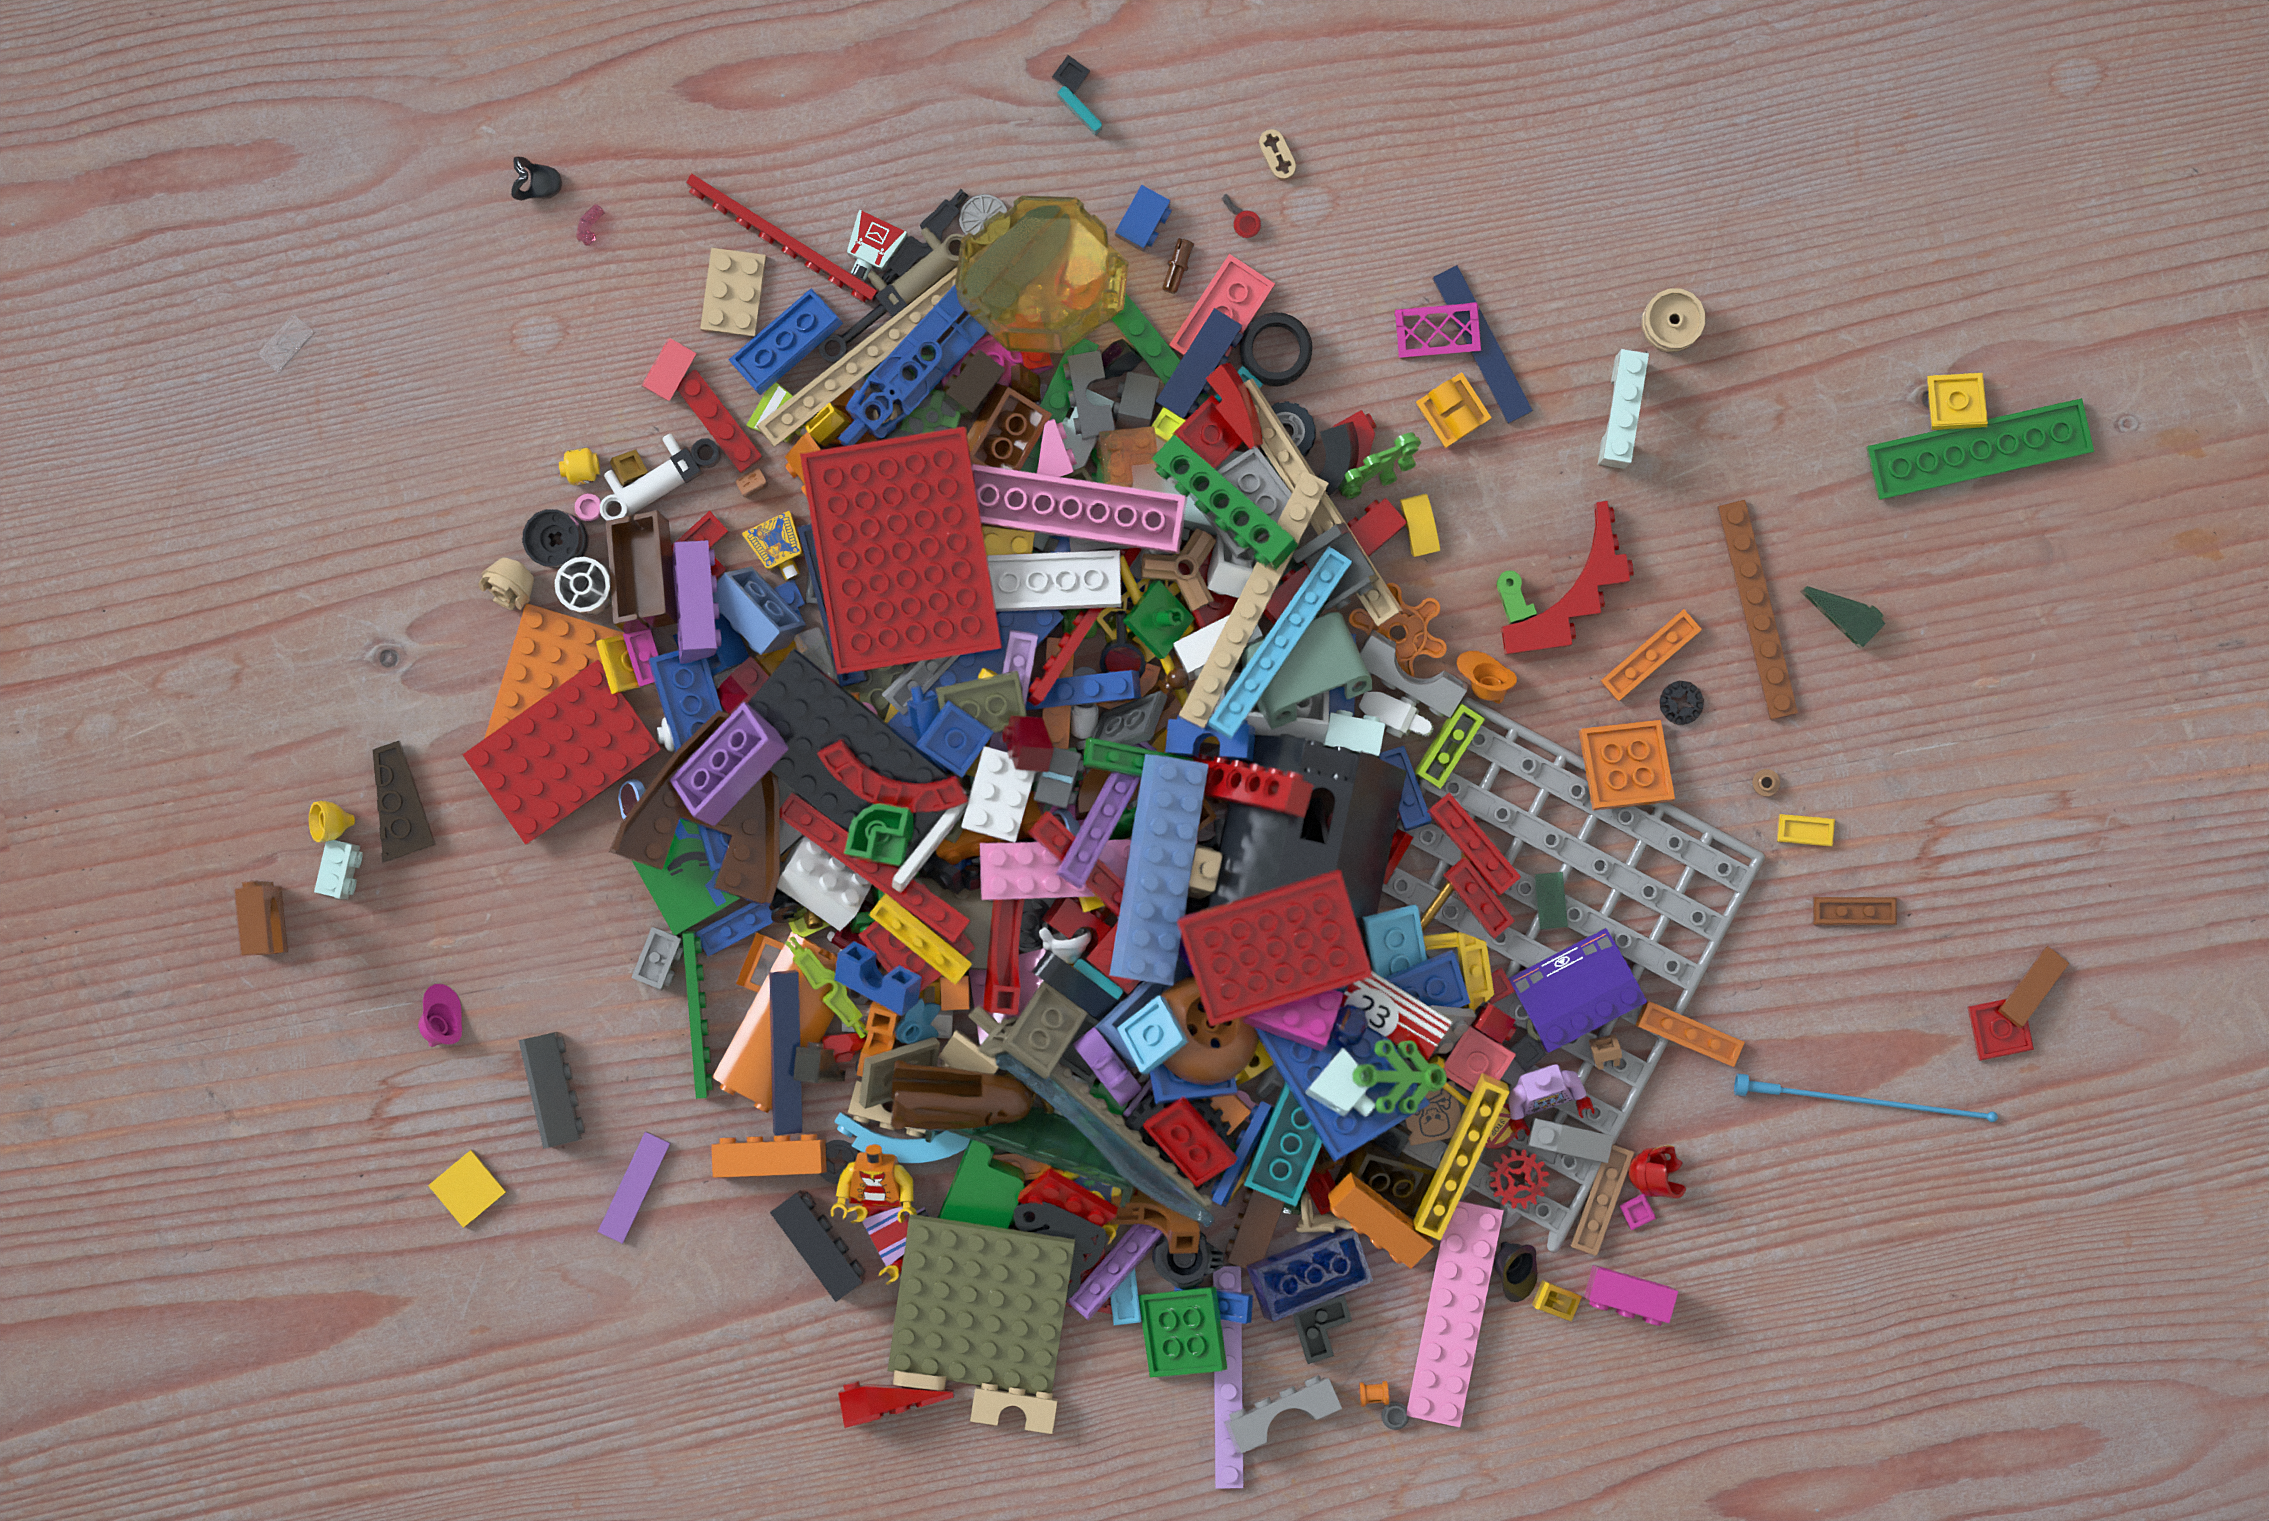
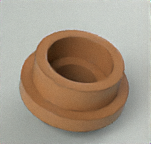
M1762 769L1753 777V789L1761 796L1774 795L1780 787V778L1773 770ZM1765 777L1771 780L1769 788H1765L1762 785V780Z

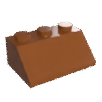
M997 383L967 435L972 464L1020 471L1041 435L1045 423L1049 421L1052 414L1013 389Z

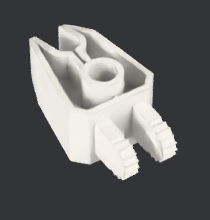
M1365 692L1358 706L1366 715L1380 718V722L1385 723V726L1388 727L1386 732L1398 738H1401L1402 735L1408 736L1410 731L1422 735V737H1429V735L1434 733V726L1430 723L1431 721L1418 715L1419 710L1415 707L1417 703L1403 696L1398 700L1381 692Z

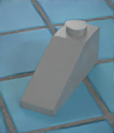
M1533 1117L1527 1145L1608 1163L1614 1136Z

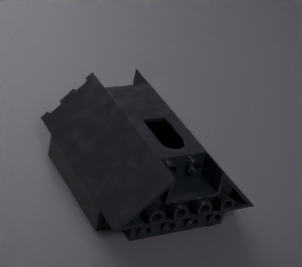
M1280 734V736L1255 735L1253 761L1240 760L1239 762L1248 764V768H1250L1251 764L1267 768L1266 772H1268L1269 768L1278 769L1285 772V776H1287L1288 771L1303 775V781L1313 785L1312 790L1326 788L1333 794L1335 805L1327 844L1299 839L1304 817L1228 801L1218 852L1222 853V859L1215 890L1208 895V899H1210L1208 909L1340 869L1368 959L1369 953L1362 918L1375 915L1378 912L1407 771L1377 758L1378 756L1372 753L1360 751L1356 755L1350 753L1351 750L1345 747L1334 746V749L1323 747L1324 743L1307 740V743H1305L1306 738L1295 737L1289 734Z

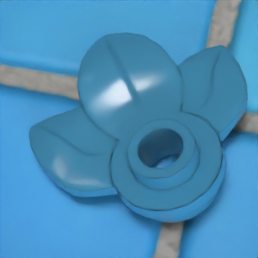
M920 998L918 1004L904 1014V1019L897 1024L895 1029L896 1038L900 1042L907 1044L932 1037L937 1038L939 1033L931 1023L940 1012L941 1006L931 1002L924 1004L923 999Z

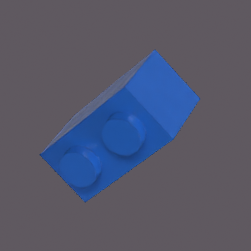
M1141 185L1117 227L1115 236L1143 252L1147 246L1152 248L1159 233L1155 232L1160 222L1165 224L1172 212V209L1169 208L1170 200Z

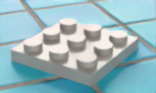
M1258 448L1249 449L1217 471L1276 523L1278 522L1292 493ZM1201 483L1197 491H1205L1209 487V483ZM1221 500L1217 504V508L1223 509L1227 507L1229 500ZM1210 513L1204 515L1235 558L1251 549L1248 547L1244 550L1234 540L1236 535L1230 530L1226 533L1214 523L1216 518ZM1249 517L1240 518L1237 521V526L1246 525ZM1260 535L1257 539V543L1262 542L1263 540L1268 538L1269 535Z

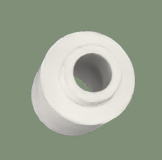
M1096 703L1072 705L1070 717L1071 734L1079 739L1092 737L1098 723V706Z

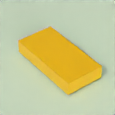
M1779 814L1777 842L1832 847L1835 819Z

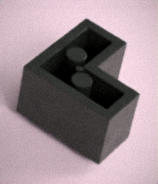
M1343 1292L1290 1309L1307 1364L1333 1357L1334 1354L1326 1329L1352 1322Z

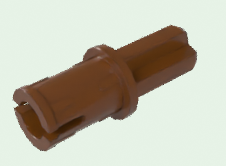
M1181 238L1177 239L1172 258L1167 263L1169 269L1162 287L1164 291L1175 294L1178 291L1184 271H1188L1189 268L1187 264L1194 247L1193 242L1186 239L1182 240Z

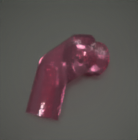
M594 204L579 219L576 237L585 246H589L595 240V234L590 231L591 227L604 214L603 209L599 205Z

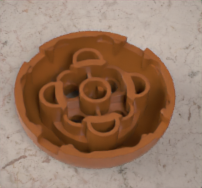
M1195 976L1175 982L1162 993L1161 996L1166 999L1188 1040V1043L1162 1062L1171 1072L1191 1083L1214 1085L1215 1083L1233 1079L1248 1066L1257 1050L1259 1038L1255 1028L1243 1022L1245 1016L1229 1020L1230 1026H1225L1223 1023L1210 1026L1207 1013L1200 1012L1197 1007L1198 1004H1201L1205 1010ZM1188 1025L1193 1026L1194 1036L1190 1035L1187 1028ZM1212 1039L1220 1042L1218 1049L1211 1047L1210 1041Z

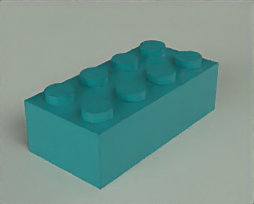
M1284 1082L1243 1183L1245 1186L1296 1206L1322 1141L1286 1082Z

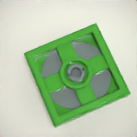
M932 389L920 404L903 419L900 430L914 434H923L958 428L962 414L953 410L949 404L943 401L944 391Z

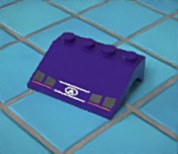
M1607 928L1508 978L1547 1053L1647 1003L1634 975Z

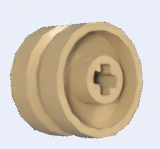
M1669 288L1659 292L1647 304L1642 315V331L1646 340L1654 348L1663 352H1679L1687 349L1701 335L1705 326V311L1701 301L1693 293L1684 289ZM1669 317H1676L1678 319V322L1676 324H1672L1669 320Z

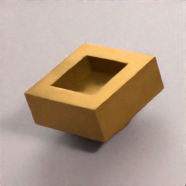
M636 449L612 457L610 460V464L621 485L636 481L648 473Z

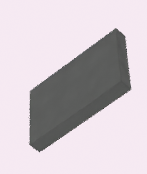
M1160 691L1103 711L1092 738L1129 746L1152 739L1167 696Z

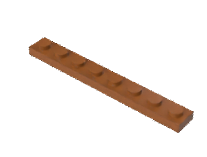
M1741 500L1720 505L1717 508L1769 718L1771 720L1796 714L1798 711L1746 501Z

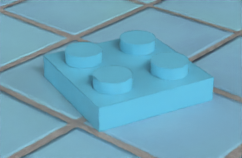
M1160 995L1117 1028L1140 1072L1146 1075L1188 1043L1169 1004Z

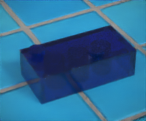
M1353 1228L1337 1229L1335 1233H1327L1246 1266L1263 1317L1273 1322L1373 1282L1358 1234Z

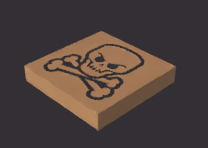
M1454 1081L1447 1082L1454 1089H1456ZM1441 1088L1435 1092L1429 1091L1425 1097L1430 1105L1405 1119L1406 1128L1413 1132L1409 1139L1410 1146L1452 1138L1461 1119L1458 1100L1445 1089Z

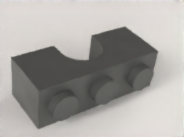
M1100 350L1067 356L1068 363L1063 364L1066 380L1072 381L1073 390L1068 391L1071 408L1076 407L1078 418H1073L1076 435L1081 434L1082 440L1115 435L1111 406H1095L1086 397V390L1092 383L1105 380Z

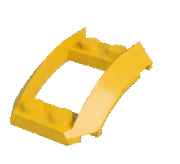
M1462 932L1423 936L1425 950L1457 947L1460 971L1470 1000L1469 1004L1459 1008L1472 1009L1475 1013V1009L1480 1004L1487 1002L1494 995L1486 941Z

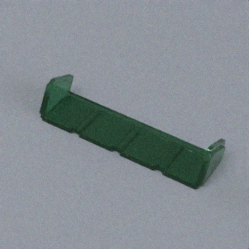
M1035 1106L1031 1107L1026 1117L1016 1122L999 1123L970 1129L946 1130L1124 1190L1120 1203L1122 1208H1125L1140 1185L1146 1164L1109 1131L1097 1130L1095 1126L1056 1113H1046L1043 1109ZM925 1130V1135H927L925 1142L931 1143L939 1130Z

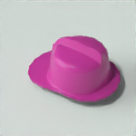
M434 984L428 987L423 997V1014L419 1019L418 1028L423 1038L428 1041L430 1047H435L438 1044L452 1045L457 1043L462 1036L460 1000L457 994L444 984Z

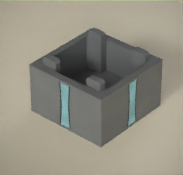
M1053 747L1054 751L1048 772H1041L1034 800L1039 803L1069 810L1070 805H1076L1077 796L1073 792L1078 773H1084L1086 767L1083 766V756L1081 754Z

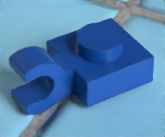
M793 579L773 588L804 621L799 608L806 604L795 580Z

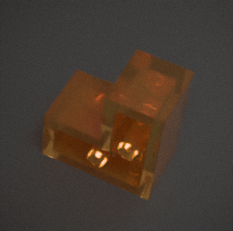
M1154 426L1099 432L1098 448L1103 484L1132 488L1133 475L1131 466L1154 464L1152 458L1157 453Z

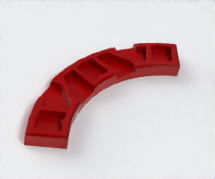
M843 739L817 753L825 767L839 782L841 781L855 795L872 804L907 808L912 813L943 811L969 801L956 775L932 783H906L892 780L864 765L850 751Z

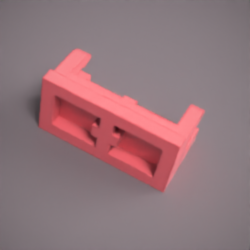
M671 338L667 339L641 386L657 396L670 401L697 353Z

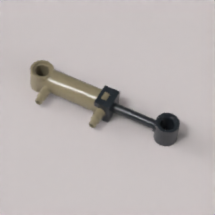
M924 228L921 234L933 251L889 285L875 271H871L868 274V278L879 292L875 297L880 304L841 336L839 334H831L820 343L819 352L822 358L828 363L835 364L847 354V348L849 347L847 344L888 312L893 318L960 263L964 262L971 252L968 239L961 234H952L941 243L933 232L928 228ZM954 242H960L965 247L964 252L959 256L952 255L949 252V246ZM837 342L840 344V353L836 356L826 354L825 348L828 343Z

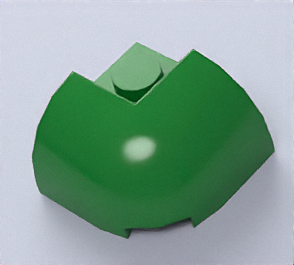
M872 804L871 807L864 809L857 817L853 818L844 854L868 862L903 867L908 841H912L913 813L907 808Z

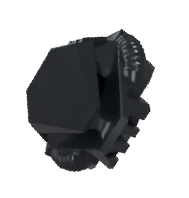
M1200 1231L1198 1253H1170L1167 1237L1163 1235L1152 1250V1261L1156 1271L1162 1278L1178 1289L1183 1290L1198 1286L1204 1281V1276L1223 1268L1224 1253L1206 1241L1207 1237L1202 1231Z

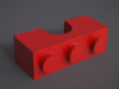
M1057 897L1042 918V920L1069 939L1079 928L1090 927L1092 939L1085 949L1089 953L1094 950L1112 929V927L1104 923L1107 917L1097 910L1093 909L1091 912H1083L1078 897Z

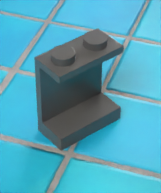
M1345 522L1336 524L1293 554L1296 562L1305 561L1310 571L1313 570L1328 547H1331L1352 561L1350 567L1328 597L1329 603L1324 605L1326 610L1336 607L1339 611L1352 602L1350 597L1356 593L1362 596L1374 588L1372 583L1379 579Z

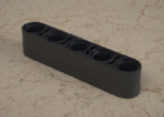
M1049 949L1032 970L1035 975L1100 1022L1120 1003L1119 1000Z

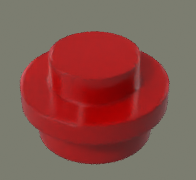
M1248 210L1240 212L1234 219V230L1243 238L1254 237L1261 228L1259 216Z

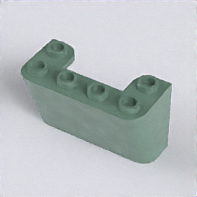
M1329 612L1311 622L1256 702L1271 730L1297 720L1296 703L1344 685L1347 700L1372 690L1371 676L1340 613ZM1264 640L1251 643L1245 648L1242 654L1243 670ZM1362 682L1361 686L1352 688L1356 683ZM1289 711L1284 717L1277 718L1282 712Z

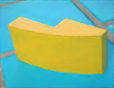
M1425 493L1400 499L1402 516L1407 522L1405 527L1408 531L1411 554L1416 557L1440 551L1436 525L1428 495Z

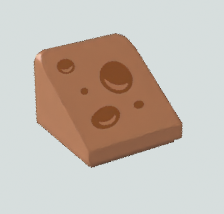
M759 468L748 472L736 480V484L744 498L768 486V482Z

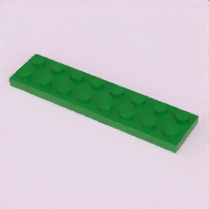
M2081 398L1987 419V427L1943 429L1869 445L1866 449L1878 500L2093 453L2094 448L2083 400Z

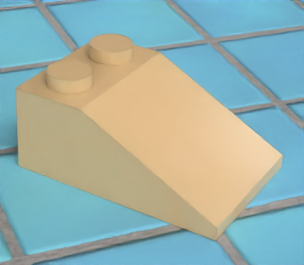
M960 1030L953 1034L939 1055V1058L943 1060L940 1064L943 1067L995 1074L1003 1061L999 1058L987 1057L978 1051L980 1045Z

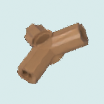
M1196 528L1178 556L1143 554L1141 577L1143 579L1176 582L1191 612L1198 610L1214 601L1198 569L1215 545L1216 540L1207 532ZM1179 563H1184L1189 567V575H1182L1179 572Z

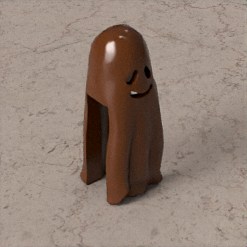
M900 1060L895 1062L890 1098L894 1100L891 1126L895 1129L913 1128L936 1131L978 1128L1019 1121L1026 1117L1031 1110V1091L1025 1083L1018 1079L949 1067L914 1065Z

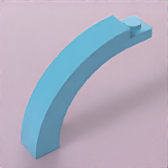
M842 1111L834 1121L839 1125L837 1130L850 1138L853 1134L857 1136L852 1147L866 1153L865 1149L867 1146L877 1144L882 1147V1154H894L897 1156L899 1163H924L952 1156L967 1148L974 1129L987 1134L994 1126L946 1130L925 1138L900 1139L877 1133L853 1120V1118Z

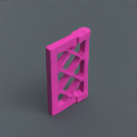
M1478 303L1395 309L1399 358L1481 351ZM1459 311H1470V321L1464 325L1453 314ZM1436 313L1448 314V317L1439 327L1430 322L1426 316ZM1419 315L1421 319L1411 330L1405 326L1404 316ZM1450 318L1463 327L1454 340L1441 331V328ZM1423 320L1436 330L1426 343L1413 333ZM1465 330L1472 335V344L1458 345L1455 343ZM1438 332L1451 342L1448 346L1430 347L1428 344ZM1412 335L1423 346L1418 349H1407L1406 340Z

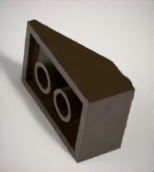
M1370 1140L1348 1154L1334 1182L1337 1186L1351 1172L1405 1215L1415 1217L1437 1169L1404 1153L1396 1157L1376 1145L1374 1140Z

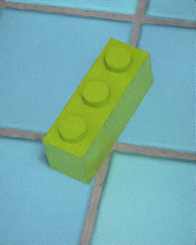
M1458 704L1451 718L1448 717L1415 768V775L1435 788L1441 789L1485 718L1463 704ZM1462 713L1467 718L1473 720L1465 734L1461 729H1453ZM1449 735L1453 740H1461L1459 744L1452 742L1447 753L1438 752ZM1434 758L1437 763H1441L1440 766L1444 767L1436 779L1426 773Z

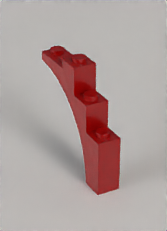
M1608 501L1596 502L1594 504L1595 530L1592 548L1585 567L1575 584L1556 604L1545 612L1526 621L1506 625L1501 628L1505 655L1571 646L1572 640L1576 639L1574 623H1569V619L1599 615L1601 608L1605 607L1603 591L1598 592V587L1628 583L1630 576H1634L1632 560H1627L1626 554L1615 555V550H1619L1617 534H1612L1611 523H1615V514L1613 507H1608Z

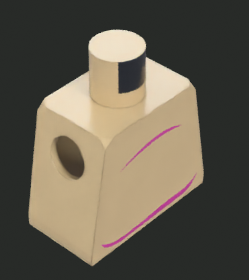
M1195 844L1187 897L1202 899L1214 892L1222 853L1210 847Z

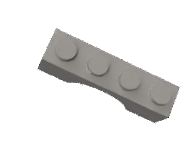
M1372 629L1359 651L1370 676L1374 674L1382 679L1381 682L1385 686L1393 690L1397 687L1406 692L1405 696L1415 703H1420V701L1430 706L1429 710L1437 716L1443 717L1446 715L1451 718L1465 695L1468 684L1445 670L1431 678L1421 679L1410 676L1402 670L1397 662L1395 653L1396 642Z
M1320 1375L1313 1376L1305 1380V1386L1299 1389H1295V1386L1286 1388L1279 1392L1281 1397L1272 1401L1270 1397L1255 1402L1256 1408L1246 1412L1242 1408L1229 1414L1231 1419L1224 1421L1236 1452L1244 1453L1266 1443L1270 1422L1283 1410L1296 1408L1306 1413L1311 1419L1318 1420L1342 1409L1330 1379L1320 1378Z

